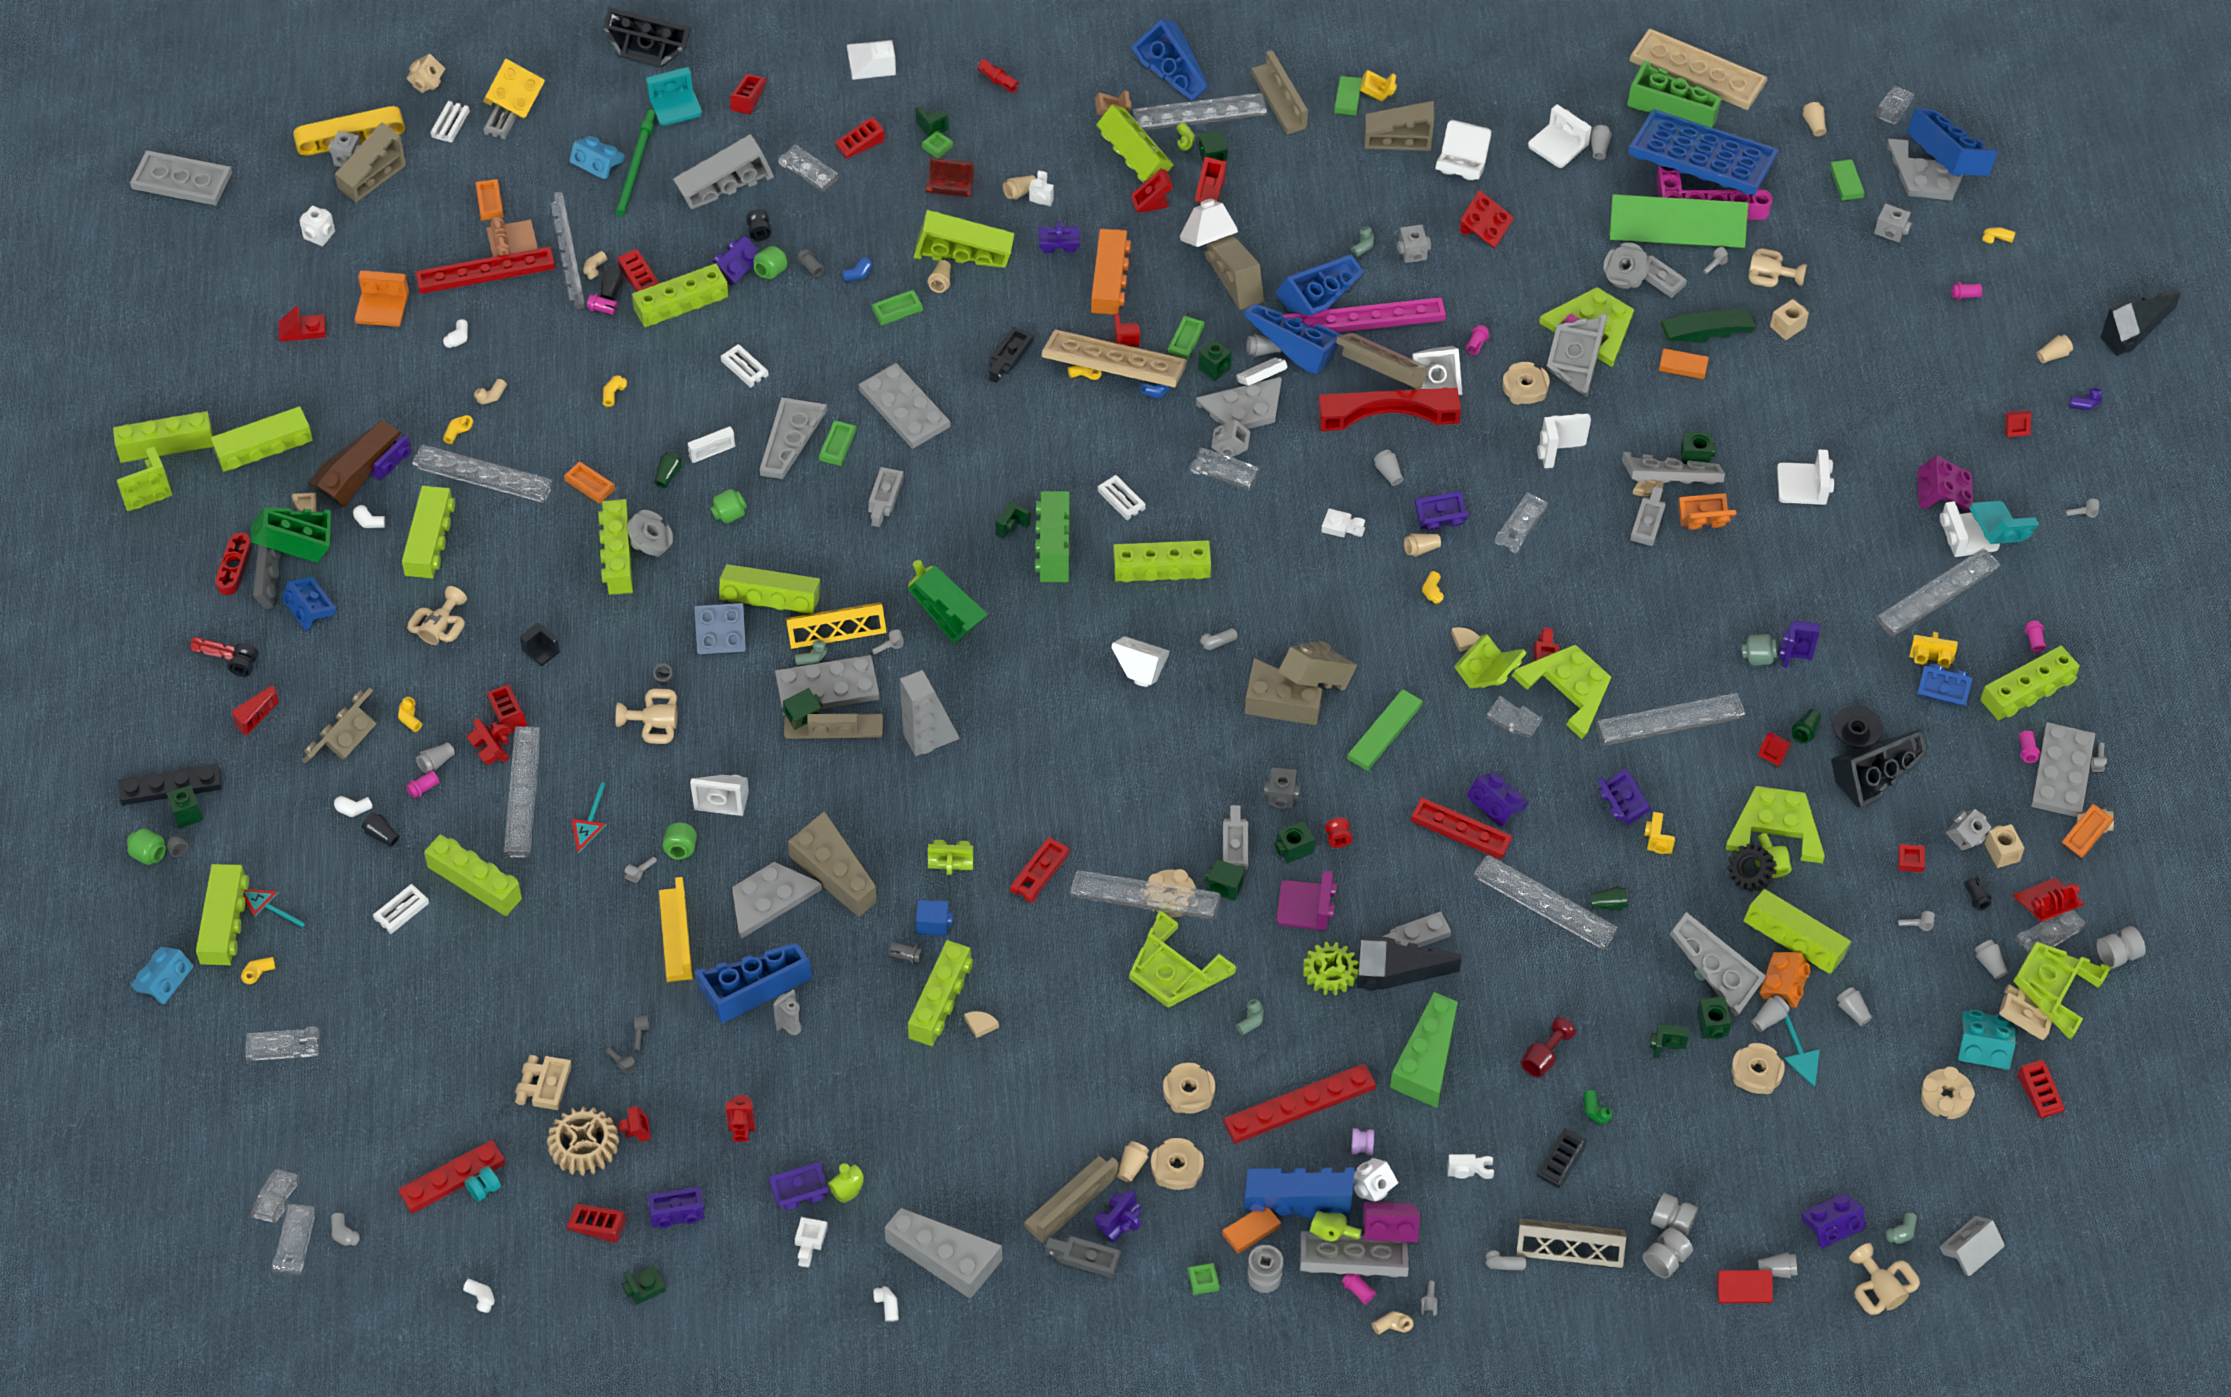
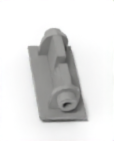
M793 989L789 993L779 996L773 1004L776 1030L779 1031L784 1028L789 1034L797 1035L801 1032L802 1026L798 1021L800 1007L796 1002L795 990Z

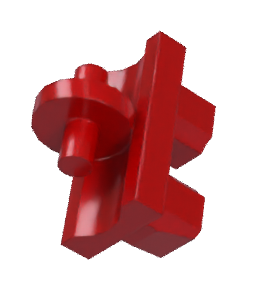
M477 718L473 722L476 728L467 735V738L476 749L485 742L487 743V746L478 752L481 759L487 765L493 763L498 758L503 762L508 760L509 756L499 743L502 742L505 745L509 742L507 737L511 730L508 725H498L497 722L491 724L492 730H490L487 725H484Z
M738 1095L731 1102H726L728 1129L733 1131L732 1139L734 1142H748L749 1131H755L753 1103L749 1097Z

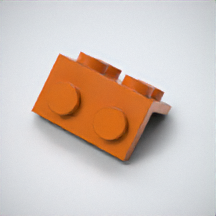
M1726 493L1678 498L1681 527L1688 526L1689 530L1703 528L1702 525L1711 524L1712 528L1724 527L1726 523L1731 522V519L1736 516V510H1728Z

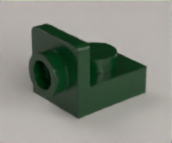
M1009 502L996 520L995 535L1004 539L1008 532H1012L1015 529L1017 523L1028 528L1030 525V511L1022 505Z
M1658 1024L1656 1033H1651L1650 1048L1654 1049V1058H1659L1662 1046L1672 1050L1686 1049L1689 1028Z
M654 1265L632 1276L629 1270L623 1272L625 1282L622 1283V1287L628 1298L633 1297L636 1305L666 1291L665 1285Z

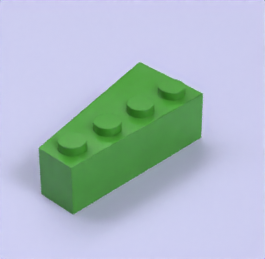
M1644 60L1631 85L1627 106L1649 113L1656 109L1713 128L1718 118L1722 98L1698 86L1693 88L1688 85L1686 80L1680 77L1675 79L1668 75V71L1662 68L1657 70L1651 67L1650 62Z
M1041 491V501H1036V515H1041L1040 520H1036V534H1040V539H1036V553H1040V558H1035V572H1040V582H1069V491Z
M1436 992L1433 993L1392 1072L1390 1088L1438 1108L1456 1016L1457 1001Z

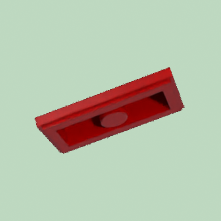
M1771 1270L1718 1272L1716 1284L1719 1304L1772 1303Z

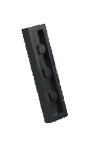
M218 764L118 780L122 806L167 799V793L191 785L194 794L222 790Z

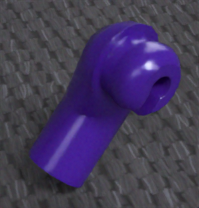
M2098 388L2090 389V394L2085 398L2071 396L2069 407L2090 410L2101 403L2102 391Z

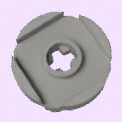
M1623 243L1621 247L1616 250L1613 248L1607 254L1603 268L1608 280L1618 288H1636L1641 285L1642 280L1648 273L1650 259L1640 246L1634 243ZM1628 261H1630V268L1624 270L1622 265L1627 264Z
M649 510L639 511L627 524L628 534L631 538L630 545L636 550H641L657 557L661 556L672 544V531L668 525L665 527L661 522L662 517Z

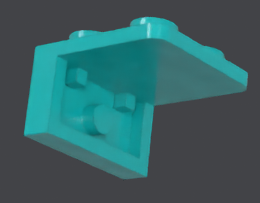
M688 67L646 78L648 97L661 126L697 118L702 115L701 107L692 89L691 73Z
M2002 501L1972 503L1969 507L1974 519L1978 522L1985 538L1990 544L2022 542L2033 535V531L2039 526L2035 517L2013 519Z
M1979 1010L1963 1011V1034L1958 1051V1061L2010 1070L2016 1044L2014 1023L2008 1021L2000 1014L1994 1016L1984 1014Z

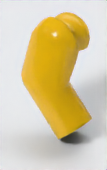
M620 375L613 376L604 386V406L611 407L614 405L615 391L617 389L624 390L627 386L625 378H621Z
M274 957L250 961L242 971V981L246 984H253L263 971L276 969Z

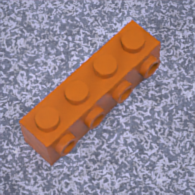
M1100 229L1091 298V313L1114 315L1119 313L1120 306H1124L1125 292H1121L1122 288L1126 289L1127 275H1123V273L1128 271L1129 258L1125 257V255L1130 254L1131 240H1127V231Z

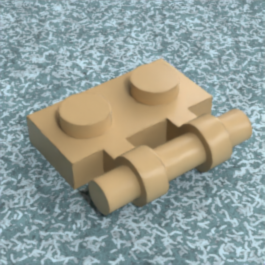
M2009 984L2004 991L2006 995L2003 998L1999 1014L2008 1021L2025 1029L2028 1033L2044 1040L2049 1034L2052 1021L2020 987L2017 989Z
M529 1055L527 1063H524L522 1068L523 1077L521 1083L517 1084L515 1103L525 1105L527 1097L533 1096V1106L559 1110L572 1066L571 1060L545 1056L543 1065L537 1064L539 1060L537 1056ZM535 1076H539L537 1085L531 1084Z

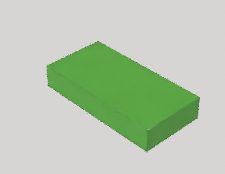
M1340 76L1334 113L1356 116L1362 78Z
M1853 160L1831 162L1830 170L1841 200L1863 198L1865 192Z
M914 290L872 304V311L880 325H884L923 311V305Z
M1183 316L1168 347V354L1189 360L1205 328V322Z
M834 420L819 454V461L842 466L857 431L856 426Z

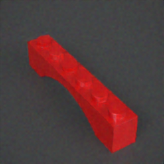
M1458 387L1319 395L1318 415L1320 430H1344L1362 418L1383 413L1414 415L1426 419L1435 425L1459 424L1461 406Z

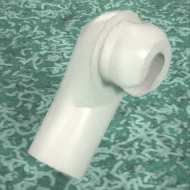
M458 320L456 322V330L449 333L443 339L446 347H456L467 341V321Z
M359 505L353 510L354 518L363 528H385V516H372L364 505Z
M339 796L334 801L335 809L349 817H355L373 808L368 797L355 802L344 796Z
M467 1279L463 1290L477 1296L479 1301L476 1306L477 1309L488 1313L495 1302L491 1289L484 1284Z
M886 1286L875 1288L873 1290L874 1301L877 1303L884 1302L885 1321H898L896 1296Z

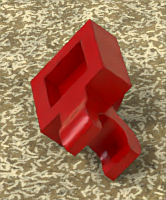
M1543 627L1542 634L1539 633L1538 641L1533 646L1534 661L1560 651V644H1554L1552 641V628Z

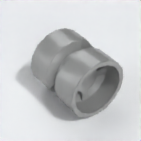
M2133 926L2121 929L2115 934L2112 933L2102 937L2096 942L2097 952L2103 964L2111 967L2110 969L2125 964L2127 960L2132 961L2145 955L2144 940L2139 931Z
M1664 1192L1657 1204L1651 1224L1664 1230L1668 1227L1674 1228L1687 1237L1699 1207L1686 1202L1680 1205L1678 1198Z
M1667 1228L1657 1238V1243H1653L1643 1253L1642 1257L1647 1267L1653 1273L1667 1279L1678 1269V1261L1684 1262L1692 1254L1693 1247L1680 1231L1674 1228Z
M1261 1245L1251 1251L1248 1261L1247 1280L1254 1290L1268 1293L1279 1287L1283 1269L1281 1252L1270 1245Z

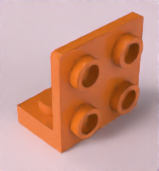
M360 270L358 278L362 293L355 316V323L400 327L409 294L406 275Z

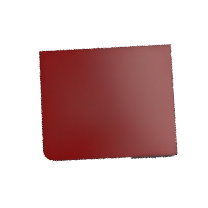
M1115 313L1114 332L1116 343L1130 347H1140L1139 325L1136 323L1120 324L1119 313Z

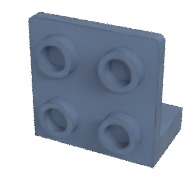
M743 603L694 606L698 654L746 651Z

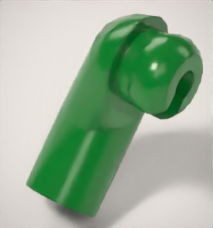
M1588 1090L1584 1092L1586 1115L1598 1124L1608 1123L1612 1118V1111L1609 1108L1606 1109V1107L1601 1108L1598 1106L1596 1091Z

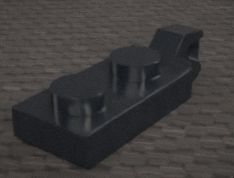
M1013 327L991 356L989 380L997 383L1002 378L1003 373L1009 374L1034 341V335Z

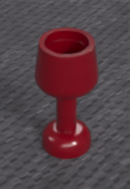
M1556 1017L1552 1022V1031L1554 1033L1545 1044L1535 1042L1528 1047L1521 1059V1066L1529 1075L1536 1078L1543 1076L1555 1064L1556 1058L1552 1050L1561 1039L1569 1040L1575 1036L1576 1029L1567 1019Z

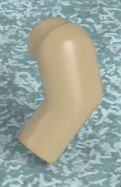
M603 251L587 259L584 264L583 273L590 280L599 275L596 267L607 261V256Z
M497 379L491 390L477 389L474 397L478 403L483 405L497 401L507 384L505 381Z
M1393 1311L1373 1322L1372 1327L1378 1335L1388 1329L1407 1332L1412 1329L1413 1320L1408 1315Z

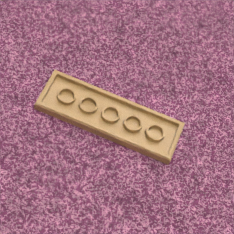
M1650 28L1630 55L1629 60L1640 66L1646 60L1651 63V67L1657 70L1662 68L1668 71L1669 76L1675 79L1680 77L1686 80L1689 86L1693 88L1698 86L1721 97V100L1745 110L1750 108L1767 81L1766 76Z
M1060 330L1053 331L1042 350L1043 358L1170 387H1176L1187 364V360Z

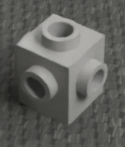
M338 131L334 140L330 141L329 152L332 154L335 166L341 167L361 146L359 135Z
M1885 204L1877 220L1874 234L1900 243L1903 235H1908L1912 225V222H1909L1911 212Z
M1422 225L1400 228L1399 241H1397L1398 253L1403 255L1405 263L1427 260L1428 250H1431V241L1429 236L1426 237Z
M1234 419L1214 429L1211 447L1224 458L1229 459L1248 450L1250 431Z
M1976 809L1967 812L1962 810L1953 818V825L1945 833L1961 850H1965L1975 845H1980L1987 838L1986 833L1992 827L1987 822L1985 815Z

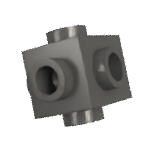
M1272 767L1270 781L1265 780L1264 795L1268 796V806L1280 809L1293 807V799L1299 798L1300 785L1296 784L1297 770Z

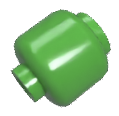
M775 246L766 247L754 257V270L760 277L765 279L775 278L785 271L787 267L785 253Z
M728 489L713 498L714 506L711 507V511L716 520L721 519L724 523L728 524L745 515L747 504L740 491L735 492L733 489Z
M679 822L669 825L665 830L662 845L664 852L677 860L690 857L695 849L696 831L686 823Z
M141 828L131 833L127 839L129 856L145 865L157 863L165 855L166 846L163 837L147 828Z

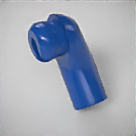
M862 257L854 269L843 270L844 281L865 278L872 268V261L867 257Z
M1144 383L1140 388V393L1160 399L1170 390V386L1157 383L1153 386Z

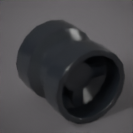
M762 209L750 211L746 216L750 238L755 241L768 239L772 234L768 213Z
M236 644L233 650L234 657L229 660L227 668L237 676L247 677L251 674L253 670L252 663L257 660L259 654L257 649L249 644Z

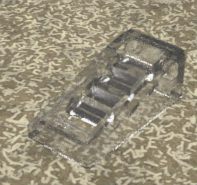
M1894 86L1879 104L1876 117L1896 125L1915 94Z

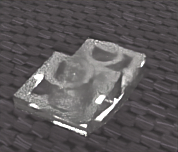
M1499 696L1486 715V718L1495 724L1527 738H1531L1543 720L1525 706L1519 709L1501 696Z
M275 1169L261 1189L251 1211V1217L275 1223L288 1207V1196L300 1183L299 1174Z

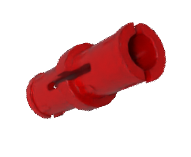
M986 59L980 61L977 70L990 78L992 83L1001 85L1010 93H1014L1017 90L1018 86L1016 85H1019V81L1009 76L1003 68L994 66Z

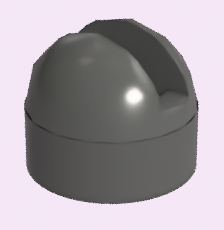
M661 663L654 668L653 676L656 682L664 685L671 682L673 671L668 664ZM658 674L663 675V676H668V677H667V678H665V677H658Z
M173 835L166 842L167 850L172 857L182 856L189 848L186 840L180 835Z

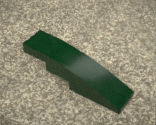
M1740 309L1686 314L1662 320L1660 323L1668 341L1706 343L1709 337L1729 338L1733 332L1752 333L1756 328L1749 310Z

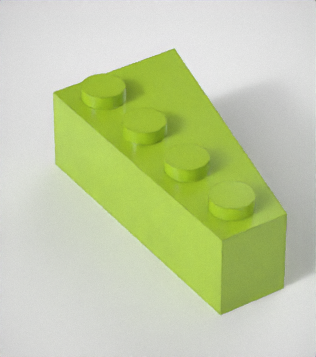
M927 210L917 237L913 258L921 259L922 256H932V260L941 261L942 258L955 259L956 263H964L970 260L975 261L976 265L1006 268L1011 254L1014 233Z

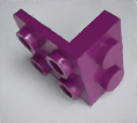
M1937 455L1917 469L1918 501L1921 508L1926 510L1939 500L1944 499L1948 502L1955 501L1956 506L1968 512L1970 511L1969 507L1973 503V484L1970 472Z
M1323 871L1321 884L1289 880L1282 881L1277 924L1280 926L1326 931L1328 918L1333 919L1334 904L1330 903V897H1335L1337 882H1332L1333 872Z
M1365 1202L1363 1204L1364 1240L1417 1242L1420 1212L1411 1203Z

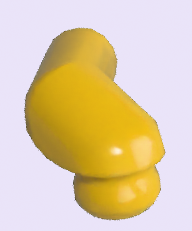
M2001 227L1987 228L1983 232L1982 240L1992 244L1994 239L1998 238L2012 243L2016 232Z
M1079 365L1067 368L1070 378L1082 375L1089 379L1097 380L1102 375L1100 370Z
M464 415L463 417L451 420L443 436V441L447 444H453L457 434L470 430L473 425L472 417Z
M1432 571L1422 587V592L1429 601L1432 600L1434 604H1439L1444 598L1443 593L1440 592L1437 586L1441 576L1439 573Z
M405 697L399 705L398 718L412 731L417 732L422 727V722L414 717L416 702L411 697Z

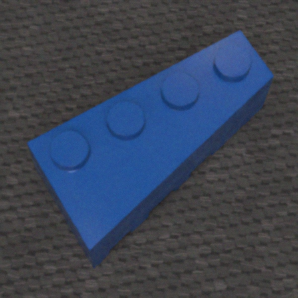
M798 943L765 951V954L762 956L751 957L750 955L742 957V961L729 965L726 962L716 965L717 968L704 971V968L695 970L699 990L721 1023L812 979L809 959Z
M1282 1168L1248 1169L1244 1209L1264 1212L1265 1208H1269L1272 1212L1282 1216L1294 1214L1310 1219L1314 1218L1317 1211L1342 1213L1349 1220L1355 1168H1345V1172H1333V1168H1322L1321 1173H1310L1306 1168H1296V1170H1292L1290 1173H1285Z

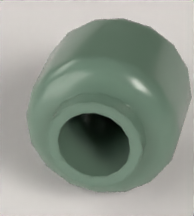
M1770 634L1748 636L1747 643L1742 644L1743 659L1748 658L1752 666L1772 664L1774 658H1778L1777 640L1773 639Z

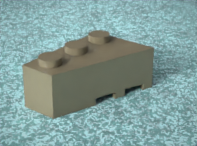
M1434 101L1366 114L1364 149L1431 151Z
M381 122L335 173L338 189L354 202H358L404 168L406 162L400 135Z
M1233 234L1207 243L1206 259L1213 266L1238 309L1242 310L1253 304L1264 302L1260 264Z
M1319 640L1318 642L1290 646L1278 673L1300 685L1317 687L1318 683H1325V688L1331 689L1332 685H1334L1338 689L1345 691L1357 665L1332 651L1328 643Z
M1254 658L1246 694L1245 714L1317 725L1321 708L1322 689L1315 686L1297 684L1278 673L1279 669Z

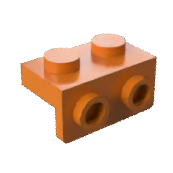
M1773 952L1765 975L1766 978L1760 990V995L1763 999L1773 998L1777 995L1783 1000H1787L1791 1008H1797L1799 1000L1803 996L1806 979L1810 975V965L1801 952Z

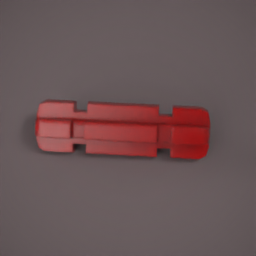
M194 637L190 643L192 651L200 653L203 651L204 654L220 658L225 656V659L228 660L234 657L233 650L235 646L227 645L226 647L223 643L207 639L203 641L204 639Z

